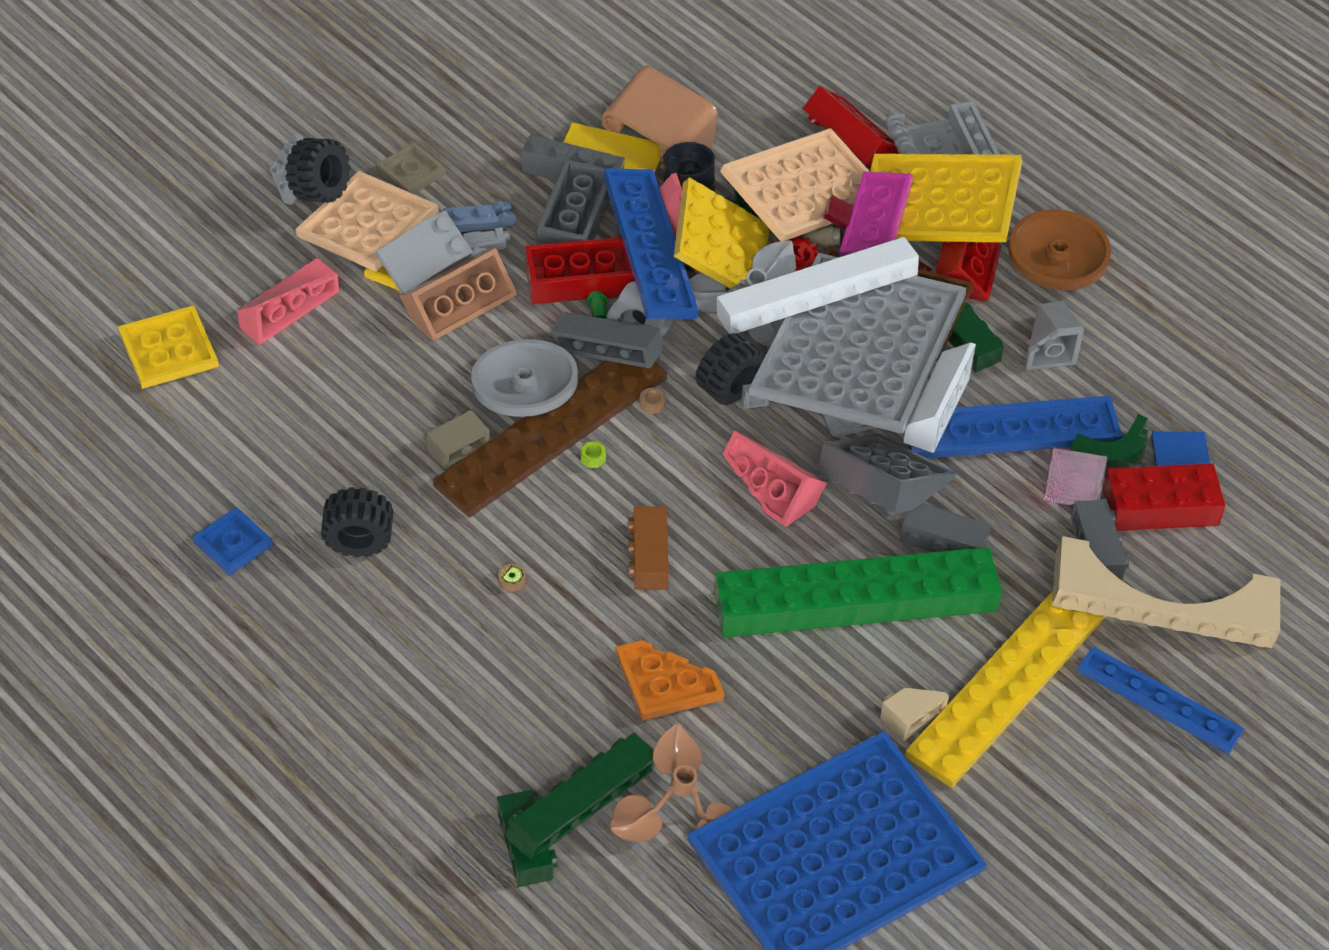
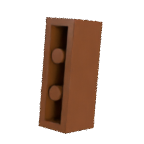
M634 506L633 517H628V534H633V539L628 540V556H634V561H629V578H634V589H668L667 506Z

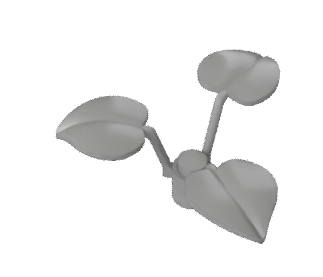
M775 242L760 249L753 258V269L749 270L746 279L740 280L737 285L728 291H725L726 286L702 272L692 277L689 282L698 310L706 313L717 312V296L736 291L741 287L746 288L767 281V278L771 280L795 272L796 261L793 252V242ZM785 318L747 330L748 334L755 342L770 347Z

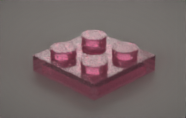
M1053 447L1043 501L1074 507V503L1077 501L1100 499L1107 457Z

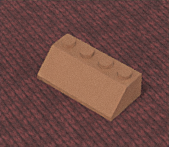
M496 248L475 254L399 296L410 319L431 341H434L518 294Z

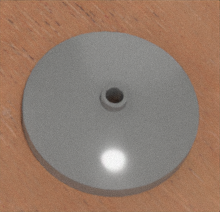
M535 339L509 341L491 348L476 361L471 373L472 389L477 400L483 406L496 413L517 417L539 415L558 408L573 395L578 384L577 365L568 351L554 343Z

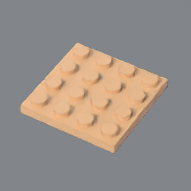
M358 171L347 182L348 187L346 191H343V195L340 198H337L335 202L323 203L295 230L297 237L377 272L383 264L375 252L426 219L439 213L438 204Z

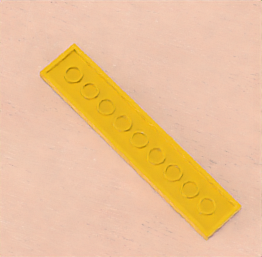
M1052 591L908 747L905 757L952 789L1107 616L1093 615L1088 612L1052 606Z

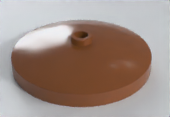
M1049 209L1029 214L1015 225L1010 235L1008 251L1014 267L1033 283L1050 289L1074 290L1091 285L1103 276L1109 265L1111 245L1102 228L1091 219L1072 211Z

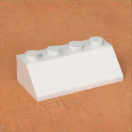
M968 343L942 352L939 360L933 366L930 378L927 380L904 430L903 443L934 453L970 379L976 344Z

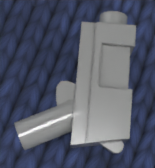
M499 227L493 231L482 233L480 231L464 233V239L473 251V254L470 256L472 257L483 250L494 248L496 250L506 249V241H510V235L508 231H503V228Z

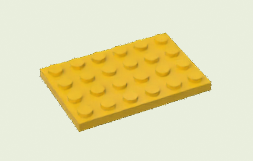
M874 154L870 172L912 174L913 182L896 239L905 237L907 241L1006 242L1023 161L1021 155Z

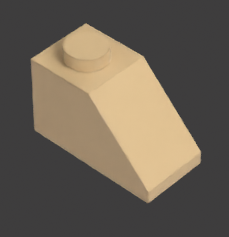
M903 688L896 694H889L883 700L880 719L902 741H905L932 722L947 706L949 695L942 691Z

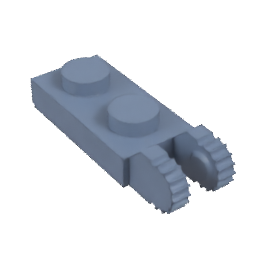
M498 201L494 205L444 208L443 210H446L459 232L509 227L517 221L516 215L511 212L512 206L508 201Z

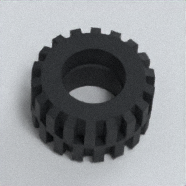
M304 138L292 146L291 154L287 156L288 163L285 164V170H287L285 177L286 181L289 182V190H293V195L299 197V200L324 203L335 202L337 198H340L343 195V191H346L348 187L347 182L350 181L349 171H351L349 155H346L344 146H341V143L334 141V139Z
M739 333L725 335L715 342L701 359L696 370V383L721 405L733 404L742 398L743 385L751 384L765 355Z
M349 487L348 490L340 489L337 493H332L329 499H326L323 509L321 537L322 540H325V544L328 547H332V550L337 553L341 552L343 553L342 555L354 557H369L373 553L378 554L382 552V549H386L391 541L393 509L391 502L386 501L387 498L384 495H378V492L374 490L369 491L366 490L367 488L361 487L360 489Z

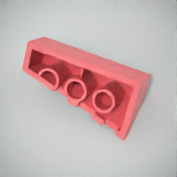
M316 258L237 310L239 328L261 345L339 292L338 274Z

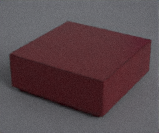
M831 195L827 200L823 218L845 229L850 223L854 206Z

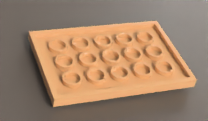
M831 128L724 164L720 170L722 175L781 242L832 224V222L823 218L828 198L834 195L853 205L863 171L870 172Z

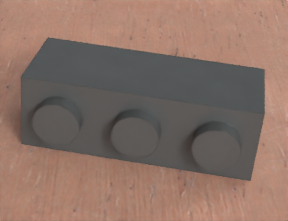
M1107 499L1075 502L1071 521L1076 538L1090 541L1089 547L1096 557L1117 578L1123 580L1125 569L1129 567L1128 554L1122 550V535L1115 527L1114 510L1109 508Z
M922 503L914 510L907 512L902 524L900 541L933 552L985 548L991 525Z

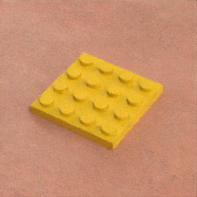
M689 177L683 182L674 257L731 289L740 280H745L749 270L753 269L752 262L755 254L768 245L770 229L762 219Z

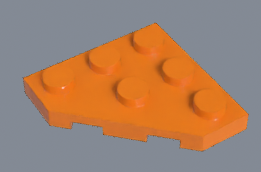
M644 640L615 647L616 657L642 721L724 700L725 693L717 674L710 668L704 666L702 669L689 663L688 659L670 651L667 654L653 648V644Z

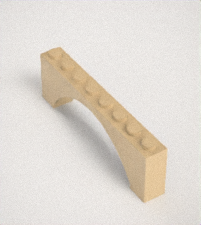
M1064 536L1060 540L1055 553L1052 606L1144 623L1149 626L1170 628L1175 631L1200 634L1206 637L1226 639L1231 642H1242L1258 647L1272 648L1280 634L1279 578L1253 574L1245 587L1223 599L1198 604L1169 602L1144 594L1117 578L1090 549V541Z

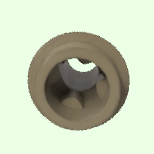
M835 225L827 226L805 233V239L809 238V244L816 243L817 247L827 249L830 245L840 248L842 231L841 228H835Z

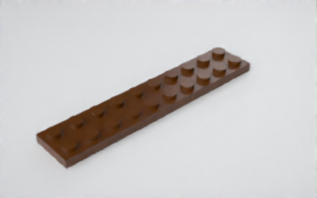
M604 361L578 379L575 392L564 404L543 414L523 417L433 479V487L470 518L640 399V394L643 390L651 387L655 388L667 380V371L655 362L651 368Z

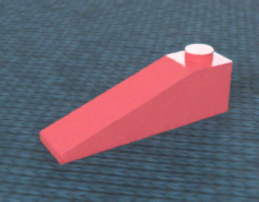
M738 431L733 432L722 454L735 473L742 477L747 484L751 495L755 496L760 502L764 513L786 527L816 506L827 482Z

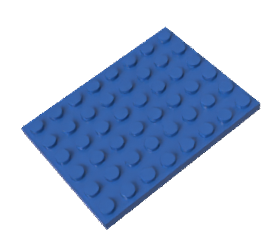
M885 731L690 832L687 837L690 845L764 950H843L985 871L987 866Z

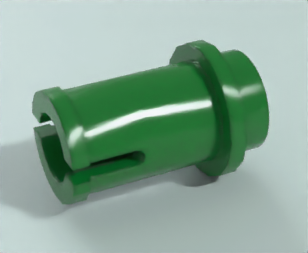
M601 291L591 292L587 298V305L591 308L592 317L606 319L607 310L605 304L607 303V297Z

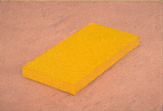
M572 122L564 140V143L625 157L624 169H653L656 176L661 163L659 155L660 145L647 139Z

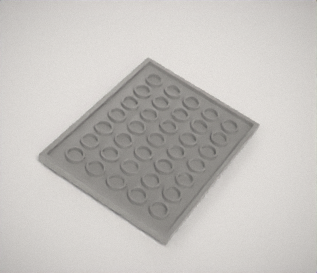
M818 253L812 266L839 257ZM912 276L786 317L749 387V395L903 434L966 296V288L919 276Z

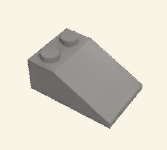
M445 210L410 229L377 250L375 254L403 294L468 259L473 254V251Z

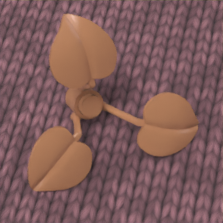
M679 723L672 726L661 736L653 751V763L656 769L662 774L673 773L670 787H668L667 792L654 808H652L648 799L638 795H630L620 800L614 809L610 824L611 831L618 837L632 842H644L654 838L660 832L663 824L661 818L656 813L673 793L679 797L693 795L697 814L702 818L698 822L696 829L733 810L722 803H711L707 807L706 812H703L698 796L699 789L695 787L697 780L696 771L701 765L702 753L697 743L685 732Z

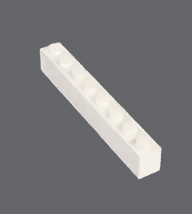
M902 237L717 296V317L729 334L740 333L918 275L919 255L906 238Z

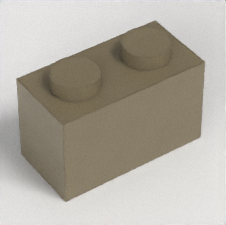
M470 410L462 415H457L451 421L437 426L426 433L427 451L446 471L490 441V431L476 414Z

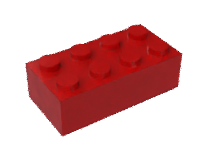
M622 237L525 246V269L532 304L586 300L593 291H601L607 298L619 297L626 285L635 281Z
M1214 463L1107 469L1103 485L1104 497L1107 499L1109 508L1113 509L1115 513V527L1117 531L1220 526L1226 506Z

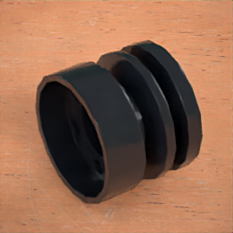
M682 142L666 150L663 155V183L671 174L677 173L682 188L683 182L690 177L715 192V155L710 148L697 142Z

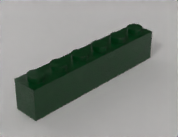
M635 732L625 739L623 737L619 738L606 753L603 751L598 753L588 766H580L567 781L561 780L555 784L549 794L538 796L524 812L522 810L517 811L509 820L510 827L506 838L532 861L652 773L655 766L653 763L654 750Z

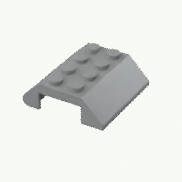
M974 101L950 105L947 120L907 127L904 124V113L891 115L885 120V125L891 137L895 140V146L899 154L1000 155Z

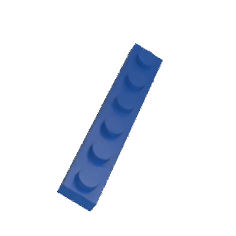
M1092 646L1079 664L1077 672L1227 754L1231 753L1243 735L1245 728Z

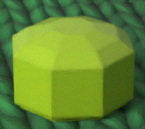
M598 441L585 443L580 448L581 463L588 468H599L606 462L605 446Z

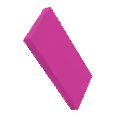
M863 171L853 204L850 223L846 227L839 250L841 257L896 240L913 182L912 174Z

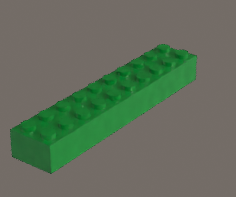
M990 547L715 572L714 597L722 638L997 612L1002 594Z

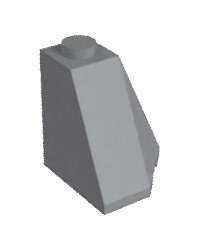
M1064 302L1038 305L1025 363L1026 370L1076 365L1084 329Z

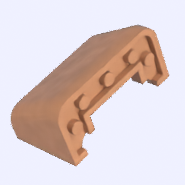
M644 66L635 73L603 113L601 126L608 131L616 133L624 128V124L660 145L659 155L663 163L664 153L675 144L697 142L704 144L708 148L714 145L718 113L715 106L707 99L653 67Z

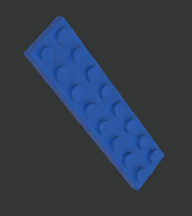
M605 168L603 178L646 318L697 319L699 310L684 263L674 257L676 239L654 170Z
M1111 396L955 408L934 453L909 444L908 446L909 450L925 458L1070 447L1078 433L1100 442L1117 441L1123 436Z

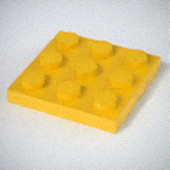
M194 305L118 326L119 335L142 389L219 367L216 354Z

